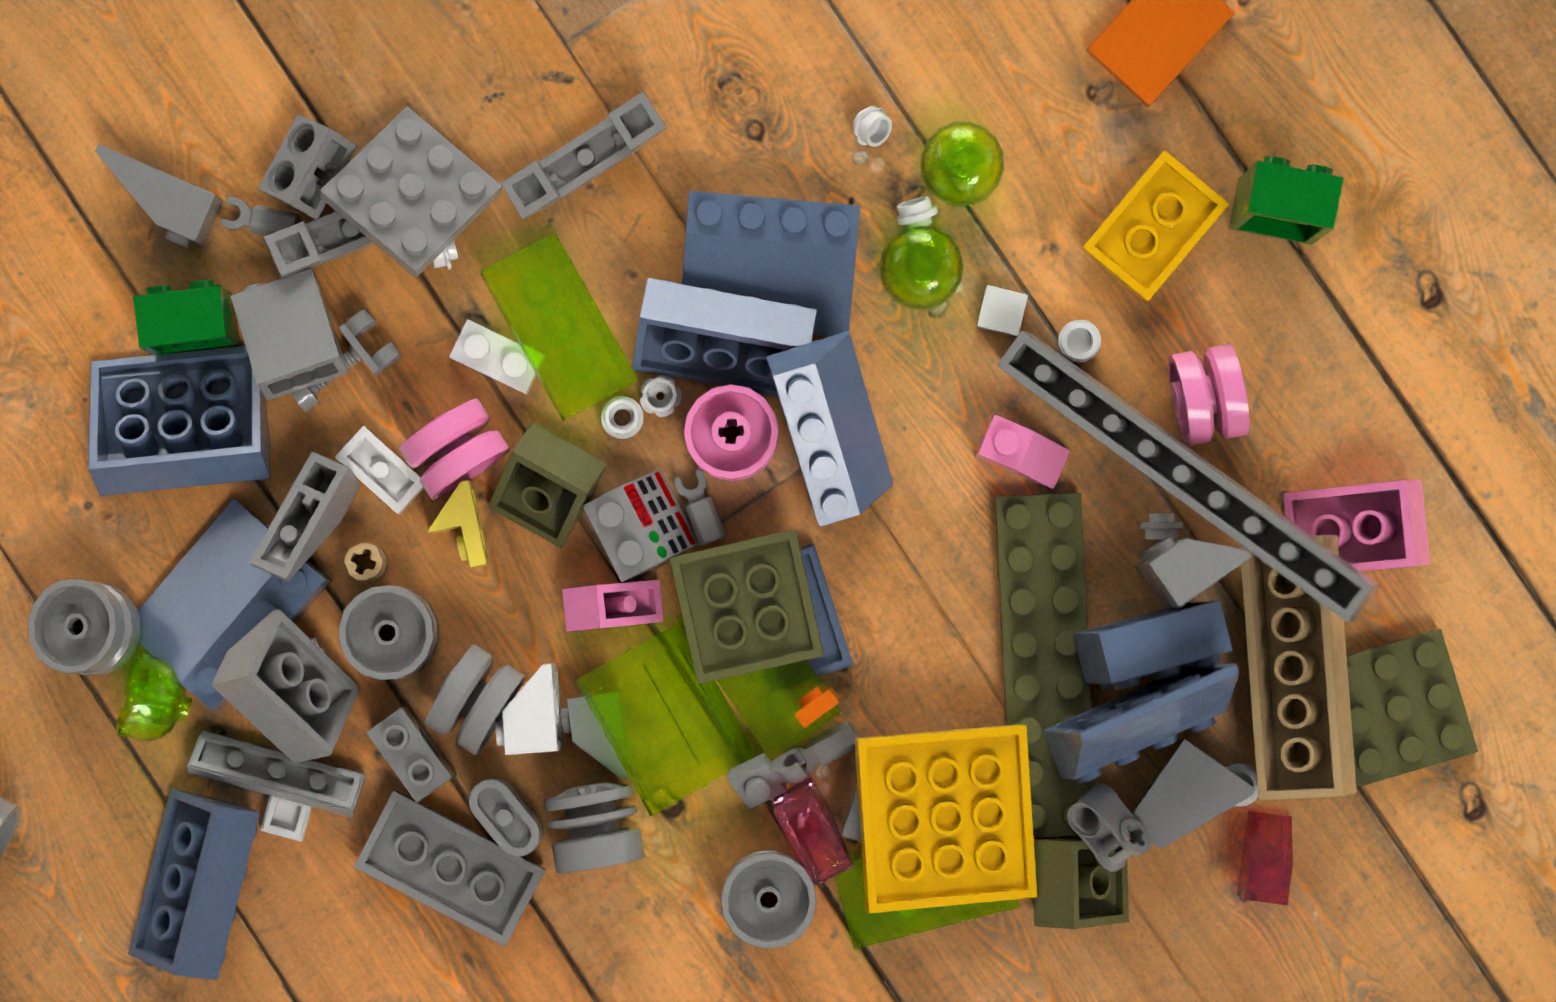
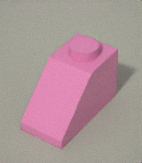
M994 415L990 420L975 457L1054 490L1070 450L1033 430Z
M660 580L562 589L566 632L664 622Z

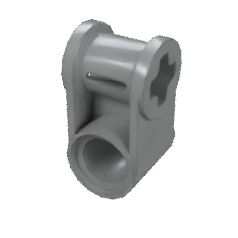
M1096 784L1091 786L1068 810L1067 818L1072 830L1081 837L1093 852L1099 864L1109 871L1116 872L1125 866L1127 859L1133 855L1140 856L1150 848L1151 840L1146 828L1136 820L1120 800L1118 794L1107 785ZM1133 833L1135 836L1129 840V835ZM1115 850L1114 855L1109 856V853Z

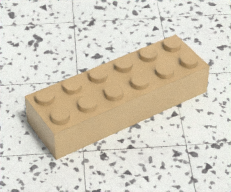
M1337 535L1312 536L1339 556ZM1240 544V549H1246ZM1248 550L1252 557L1241 564L1258 799L1326 798L1357 793L1344 620Z

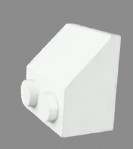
M558 663L543 664L502 711L503 719L496 720L497 746H505V755L553 752L563 748Z

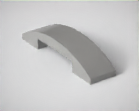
M644 91L610 112L608 118L539 162L535 160L501 182L502 187L522 219L525 220L596 179L635 153L667 128Z
M337 211L306 224L302 221L264 237L266 246L281 278L326 264L374 245L369 238Z

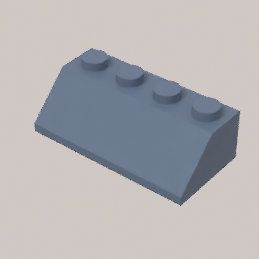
M648 278L640 313L631 370L666 375L716 386L731 384L748 387L756 393L778 397L766 357L811 343L816 309L801 307L796 304L763 300L754 296L731 294L711 288L678 284L669 280L662 281Z
M849 331L766 357L809 500L819 527L860 515L894 484Z
M170 788L129 955L175 976L218 980L220 968L226 955L225 949L231 925L236 916V905L241 885L247 873V862L253 839L257 833V822L260 812L235 803Z

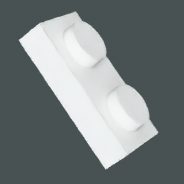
M467 319L449 358L527 395L545 356Z
M362 426L335 456L341 464L349 467L351 472L398 515L424 489L420 483L421 476L365 426Z

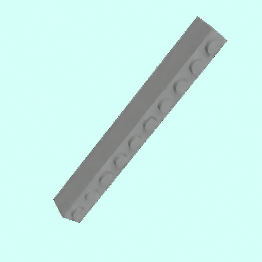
M1021 331L997 366L1344 621L1354 622L1380 587L1035 335Z

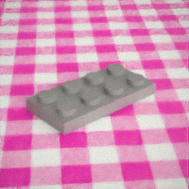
M393 790L353 866L503 946H506L546 871V868L523 856L515 857L505 853L491 839L420 802L416 803L413 798L397 790Z

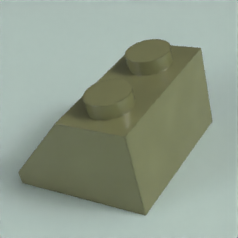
M533 422L511 452L488 508L562 549L584 511L582 505L589 502L607 463Z
M1081 837L1034 840L1037 897L1033 898L1034 926L1079 929L1129 922L1127 861L1123 868L1113 872L1099 864L1095 855ZM1115 850L1111 851L1109 856H1113Z

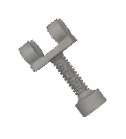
M363 309L338 327L351 344L349 351L346 350L342 354L347 369L357 364V361H364L377 377L382 371L397 362L402 355L392 342L382 347L372 357L368 354L357 337L372 328L376 321L366 309ZM333 379L290 394L305 412H308L319 403L317 396L320 390L326 387V384L329 385L330 382H333Z

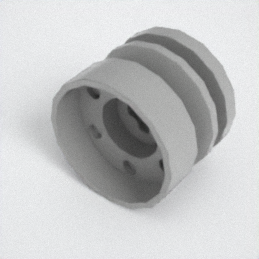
M602 782L566 789V791L544 800L546 811L565 809L566 817L548 821V828L569 829L570 835L569 838L552 844L556 873L596 869L645 857L640 828H620V819L629 817L637 812L636 805L617 807L616 805L617 799L634 795L632 784L620 785Z

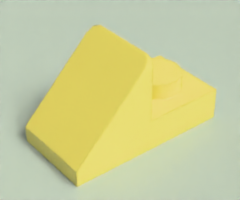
M470 480L461 481L432 523L428 533L435 534L461 528L463 535L456 536L461 561L468 560L470 568L491 565L473 482Z

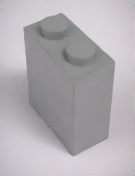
M312 268L266 284L249 285L240 293L231 295L256 383L267 401L348 374L322 287Z

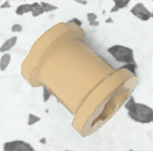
M363 542L357 546H352L348 550L344 563L351 577L356 580L370 582L378 580L384 575L387 570L388 559L382 548ZM369 551H371V560L376 562V566L374 569H366L364 573H361L362 565L357 562V558L359 555L367 556Z

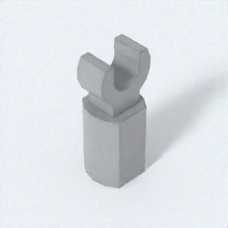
M228 197L226 203L233 207H239L240 216L235 221L221 220V224L229 230L238 231L245 227H250V233L268 236L299 223V214L256 205L253 209L249 208L248 204L240 198Z
M697 469L695 472L699 482L695 489L688 490L684 488L680 477L674 478V485L677 492L688 499L689 505L685 506L687 515L699 546H704L726 537L727 534L712 496L707 498L704 491L707 487L705 474L701 469Z
M847 720L811 739L810 747L795 746L791 749L797 748L806 759L804 770L808 777L814 771L817 763L820 762L825 766L855 750L854 738H859L852 723Z

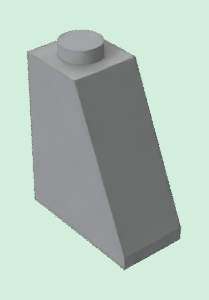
M1183 739L1132 811V815L1149 833L1150 847L1152 844H1155L1162 849L1251 797L1256 788ZM1133 833L1129 835L1130 838L1135 836Z

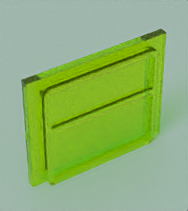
M683 621L634 648H628L622 655L575 680L650 816L655 815L699 788L707 787L708 783L724 775L728 770L757 755L717 682L710 681L697 684Z

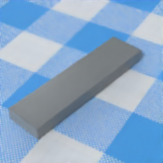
M202 729L187 766L188 773L351 818H353L365 783V774L315 760L293 763L282 751Z

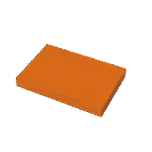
M1131 0L1087 48L1086 52L1149 108L1230 20L1235 12L1222 0Z

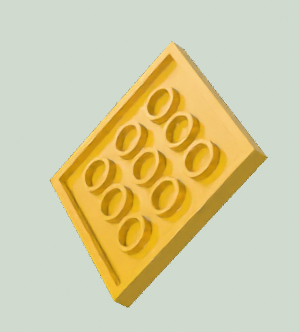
M1016 724L854 738L866 912L878 913L1037 897L1027 725Z

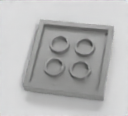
M406 107L320 190V198L412 276L417 278L501 194L502 185L409 107Z

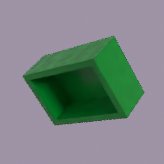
M1265 156L1263 161L1257 160L1238 179L1229 229L1312 245L1335 227L1344 177L1332 175L1333 169L1330 167L1309 164L1305 170L1289 167L1290 160Z

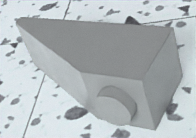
M98 144L95 152L152 221L167 231L165 239L187 249L191 242L203 247L223 202L220 197Z
M311 452L249 563L258 569L289 582L340 524L361 487L349 467Z

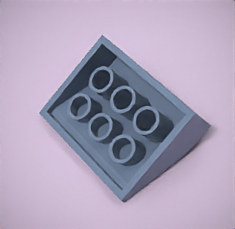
M689 191L682 284L816 309L813 335L830 337L849 331L860 206Z
M246 346L91 361L88 470L100 496L270 479V438L266 398L256 383Z
M236 498L228 504L138 610L141 628L138 642L181 685L212 711L222 710L228 704V701L211 686L227 651L273 610L280 609L295 624L332 581L331 578L309 560L304 563L289 582L252 566L249 561L269 526Z
M1213 664L1200 668H1195V666L1180 669L1179 674L1155 680L1043 730L1061 778L1077 779L1078 784L1088 782L1102 775L1100 768L1115 762L1116 766H1122L1140 758L1138 751L1153 745L1154 749H1160L1178 741L1176 734L1190 728L1192 733L1213 726L1216 724L1214 717L1227 712L1239 675L1237 665Z

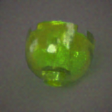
M970 121L952 122L937 129L926 141L920 157V175L927 190L939 200L953 207H971L985 201L999 186L1004 173V153L998 139L987 128Z
M919 225L902 229L889 239L881 253L879 275L884 290L894 302L914 310L926 311L940 307L953 297L962 281L964 263L960 248L950 235L936 227Z
M143 653L142 657L139 656L124 691V695H127L124 709H119L116 725L117 735L143 741L158 740L171 733L177 721H186L190 712L192 698L185 696L186 688L178 682L176 672L165 660Z

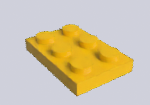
M1164 150L1081 249L1147 303L1229 206V203Z

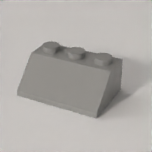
M1169 537L1167 539H1159L1141 551L1139 555L1143 560L1134 567L1162 607L1175 608L1184 605L1252 556L1246 549L1186 538L1173 541Z
M280 609L273 610L227 651L211 684L217 692L293 763L331 756L360 691V687Z

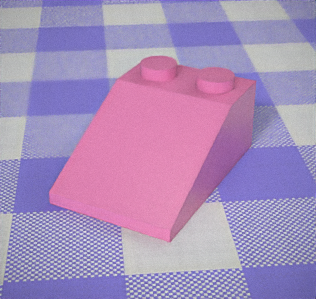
M1400 480L1283 493L1285 518L1310 536L1337 535L1339 557L1358 571L1431 565L1422 480Z

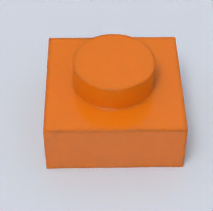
M817 686L797 701L802 709L796 712L794 716L803 728H806L837 705L841 699L832 687L822 692Z

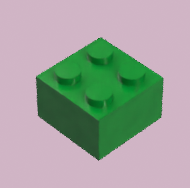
M214 280L189 282L187 290H171L170 285L151 286L145 288L146 295L133 296L139 348L154 355L240 345L238 320L231 300V295L234 294L224 289L222 285H214Z

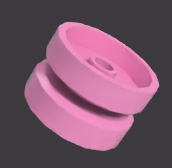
M1230 343L1207 348L1203 358V366L1193 351L1169 356L1168 371L1171 399L1178 427L1186 446L1190 447L1211 442L1214 424L1218 433L1224 439L1249 434V408L1239 360Z
M730 384L712 388L695 401L686 417L684 436L689 454L702 471L715 479L735 482L752 478L766 468L776 452L779 430L775 412L764 397L748 387ZM731 426L736 427L740 431V436H737L736 442L732 443L728 442L726 437H724V431Z
M477 398L467 401L433 419L399 447L400 452L412 468H420L438 460L422 474L420 483L432 500L455 490L461 481L471 480L481 474L511 450L501 433L496 430L487 431L472 439L473 436L487 425L490 416Z

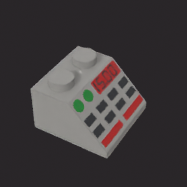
M661 468L619 486L582 505L622 583L670 560L669 558L676 557L699 545Z

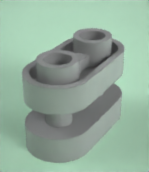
M491 777L478 783L472 789L469 796L471 812L505 853L515 857L525 856L541 843L544 834L541 820L510 782L500 777Z

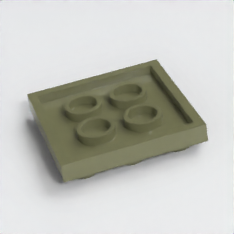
M796 529L669 558L697 684L825 656Z
M1441 629L1431 630L1347 655L1356 787L1478 752Z

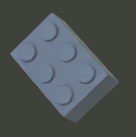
M1220 600L1192 601L1185 603L1181 607L1165 608L1073 633L1085 683L1100 684L1101 690L1110 688L1120 690L1139 685V676H1141V679L1150 677L1160 679L1180 673L1179 665L1181 668L1190 666L1200 668L1220 662L1219 654L1233 651Z

